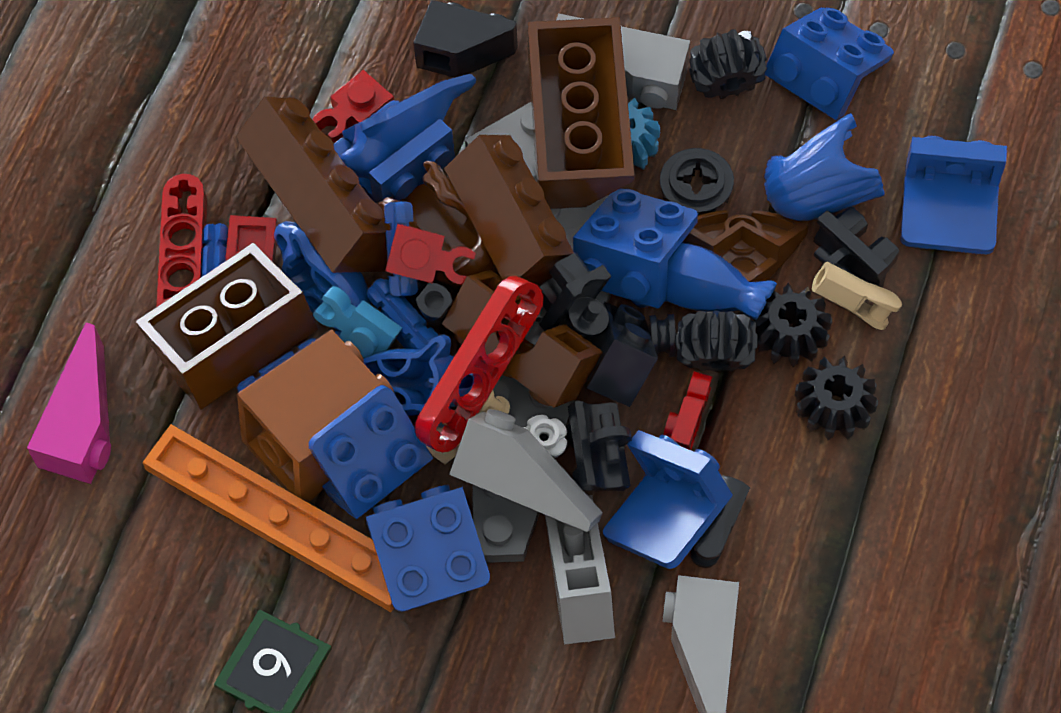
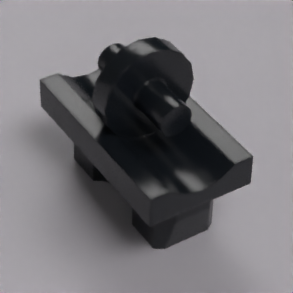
M849 207L836 216L827 210L818 217L817 224L820 227L813 242L819 248L815 251L814 257L823 265L825 262H829L868 283L883 288L886 274L897 262L899 255L898 247L887 237L882 236L869 247L866 246L859 237L866 232L868 223L864 216L854 207Z
M576 252L555 263L549 272L553 278L539 287L543 294V307L547 311L539 325L543 331L558 327L560 322L566 319L568 326L585 339H593L604 332L609 322L605 306L596 300V297L609 281L611 275L604 265L590 271Z
M583 401L572 402L568 405L570 423L565 427L567 429V442L575 450L577 463L575 471L572 472L573 480L583 491L626 490L631 484L624 446L632 441L630 428L621 426L617 403L588 404Z

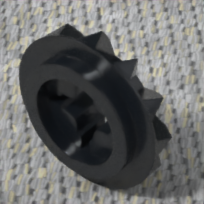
M690 148L677 152L666 161L660 174V186L663 199H668L669 202H676L681 206L694 209L697 213L715 212L720 205L728 203L734 186V176L728 162L719 154L703 148ZM695 170H700L699 177H702L701 181L705 184L702 185L701 191H698V194H694V191H691L692 187L689 184L692 181V177L695 176Z

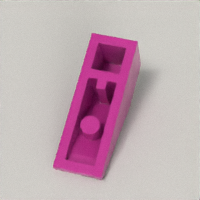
M85 323L27 449L38 468L89 484L92 483L97 470H102L106 466L111 452L104 345L95 325Z

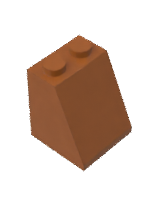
M330 330L237 393L242 442L285 490L309 503L323 490L322 486L329 481L309 449L310 439L377 386L384 385L393 392L394 390L384 376L381 374L374 375L366 367L360 351L352 342H343L333 330Z

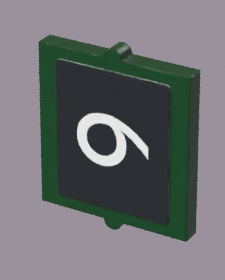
M259 609L216 679L214 686L244 702L248 711H253L256 708L263 713H294L331 652L332 647L301 631L298 623L290 625Z

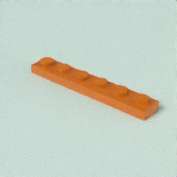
M170 424L142 462L146 471L387 611L392 612L394 609L371 538Z

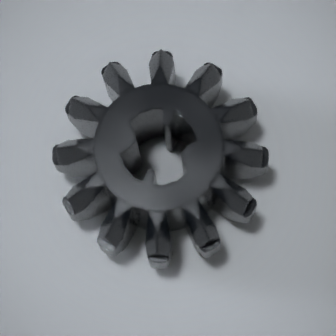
M732 29L724 34L717 32L716 36L712 38L701 39L700 45L690 50L691 58L689 63L691 68H689L691 80L695 83L697 91L703 92L707 98L719 96L720 99H725L729 95L739 96L745 90L752 91L755 89V84L761 83L765 79V71L767 70L765 61L767 58L764 47L760 45L759 38L753 37L751 31L737 33L735 29Z
M787 283L783 287L782 295L774 291L770 298L766 299V305L756 320H752L756 323L758 353L772 350L770 359L773 364L784 356L788 357L789 363L794 368L799 362L800 355L812 362L817 357V348L824 349L828 345L830 338L828 330L832 326L831 314L824 312L826 307L824 297L810 300L811 291L808 286L798 294L793 293V288Z
M698 311L696 314H687L678 322V333H675L677 360L688 368H698L701 371L733 372L736 369H745L755 361V350H758L756 323L750 320L748 316L735 314L732 311Z
M824 356L819 361L818 369L808 366L804 370L803 382H799L796 385L794 396L799 400L796 407L798 417L809 418L807 423L809 433L823 427L825 428L824 434L827 440L833 438L835 430H840L844 437L849 440L854 434L855 427L865 430L869 426L871 420L869 414L876 412L878 406V399L873 395L877 385L875 379H864L866 370L863 364L853 369L847 368L848 362L846 357L843 356L838 361V365L833 366ZM832 396L841 397V400L835 401L832 399Z

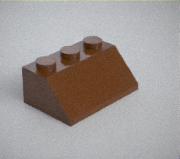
M478 135L444 167L502 280L509 276H518L541 286L553 278L549 272L554 264L574 253L566 239V232L563 226L553 215L544 198L542 187L533 178L523 159L521 148L512 139L511 135Z
M254 243L135 321L176 383L200 410L318 330L303 292Z

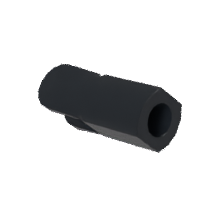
M428 283L416 298V302L421 311L420 315L426 320L427 324L443 334L446 328L442 323L454 301L445 287L437 283Z
M722 475L733 496L690 551L692 561L699 567L709 568L717 563L746 500L750 487L736 478Z

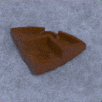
M722 210L699 215L697 224L683 242L685 244L701 246L721 256L737 268L749 282L767 281L799 246L807 235L809 226L797 220L765 211L753 210L751 216L734 215L728 218L729 212Z

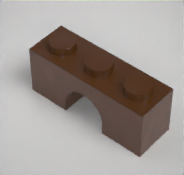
M492 270L466 277L442 325L455 334V339L461 345L494 291L503 281ZM517 296L515 302L518 305L521 302V298H519V296ZM503 318L501 322L508 325L509 320ZM564 324L543 331L535 345L524 338L502 375L514 378L528 388L531 397L539 403L555 408L577 399L603 351ZM495 331L488 337L485 344L486 354H490L497 348L500 339L499 331Z

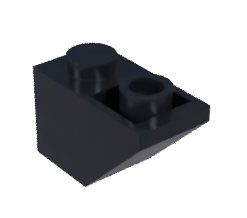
M431 0L413 42L416 68L456 78L473 73L512 56L518 48L516 21L509 20L496 13L486 14L466 9L458 3H443Z
M604 301L603 305L609 316L607 328L600 336L590 341V343L603 352L589 375L586 386L587 389L630 407L658 358L644 315L631 306L621 304L618 308Z

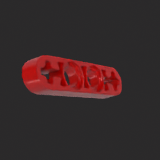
M191 174L175 175L166 182L163 188L156 307L201 278L202 248L205 246V243H202L203 229L207 223V198L202 182ZM190 191L192 195L188 196L187 199L189 214H182L178 199L182 198L183 192ZM190 229L196 233L194 240L188 245L176 246L171 243V237L178 230ZM185 269L193 272V280L184 287H174L168 283L170 276L177 270Z
M509 276L498 285L419 413L415 424V433L421 443L441 453L450 452L459 445L468 419L480 412L541 311L543 294L537 284L518 276ZM517 296L521 298L519 305L515 302ZM503 318L509 320L508 325L501 322ZM495 331H499L500 339L497 348L490 354H486L485 344L488 337ZM473 373L474 384L471 390L466 395L460 397L459 386L465 376ZM451 402L457 405L456 410L449 408ZM440 423L444 424L443 430L439 433V431H437V427Z

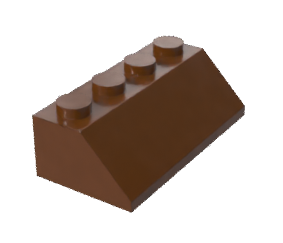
M620 17L528 22V61L537 182L544 191V198L550 209L587 207L633 182L635 176Z
M264 96L237 134L236 138L301 230L305 232L309 241L332 273L386 272V230H390V225L385 223L384 212L381 207L370 199L359 184V178L356 173L345 165L334 150V144L331 139L320 131L309 116L308 108L301 101L292 97Z

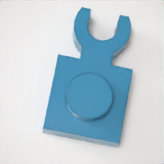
M332 286L321 299L324 302L313 313L314 318L321 324L328 327H337L341 330L340 339L343 342H352L360 351L363 359L389 350L402 330L401 326L364 300L355 307L351 304L348 295L335 286Z

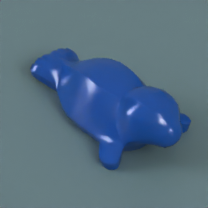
M467 74L441 81L343 130V139L352 141V145L341 154L340 158L358 177L370 179L369 172L438 119L443 121L453 100L462 93L469 91L476 84V78L472 74Z
M284 221L278 224L274 232V239L280 248L283 258L282 272L303 292L312 313L324 302L321 299L332 286L343 290L350 298L351 304L355 307L363 300L371 305V301L367 298L366 293L368 286L361 272L332 273L309 241L305 232L301 230L296 222Z
M682 242L668 259L667 299L664 302H670L694 311H740L756 320L766 305V299L770 298L774 292L777 283L771 280L749 282L737 268L711 250ZM632 301L637 307L643 308L649 306L636 301Z
M444 334L438 335L422 349H392L379 352L364 358V364L374 375L381 374L387 379L407 416L419 415L454 358L449 355L451 339ZM473 373L465 376L459 386L460 397L466 395L471 390L474 384ZM451 402L449 408L457 407V405ZM440 423L438 427L443 428L444 424Z

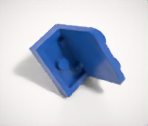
M819 8L782 29L767 62L765 75L831 118L838 120L845 115L862 78L889 62L894 51L885 44L884 39L878 34L871 31H863L850 23L847 16L841 11L834 8Z
M390 101L373 115L399 103V101ZM438 119L370 171V179L358 177L359 184L377 204L386 197H391L398 201L404 199L417 186L424 184L422 178L427 173L423 166L424 162H435L443 169L455 158L452 129L441 119ZM342 137L334 143V150L339 157L352 145V141L345 140Z
M938 136L912 137L905 165L900 236L902 244L915 248L985 255L992 253L996 245L998 193L1006 164L1007 146L993 145L982 140L962 142L945 140Z
M620 188L609 194L573 236V252H577L590 271L604 265L610 273L611 278L601 291L659 309L667 299L668 259L697 224L698 213L696 210L681 206L676 202H667L640 194L631 189Z
M384 385L377 386L315 434L309 441L311 453L329 479L322 486L332 502L355 519L362 516L433 459L426 445L417 438L415 427L394 392Z
M638 430L627 446L644 470L646 476L603 529V535L608 542L667 569H672L682 562L732 498L733 494L718 471L720 469L719 463L709 453L701 449H696L693 452L681 447L666 435H660L658 438Z
M449 485L438 486L422 492L421 500L403 505L401 499L386 502L374 507L373 515L366 516L368 531L377 552L392 605L397 611H408L484 587L488 584L490 573L463 487L450 490Z

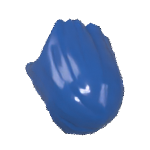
M851 113L819 132L787 157L782 155L772 156L768 160L764 174L766 180L764 185L767 199L777 213L792 220L810 221L817 219L827 210L834 214L857 204L885 196L878 169L865 168L853 164L845 157L843 150L844 141L852 137L850 130L857 127Z

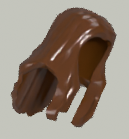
M432 161L423 163L427 171L422 178L424 184L417 186L408 195L407 199L398 201L391 197H386L378 202L383 212L384 206L387 203L411 202L414 222H409L410 227L444 235L443 250L450 251L452 248L459 246L472 249L476 253L475 259L461 256L454 260L453 270L457 274L470 276L492 270L498 275V270L449 177L444 174L439 164ZM436 270L434 278L453 291L459 292L463 284L452 282L447 278L445 272Z

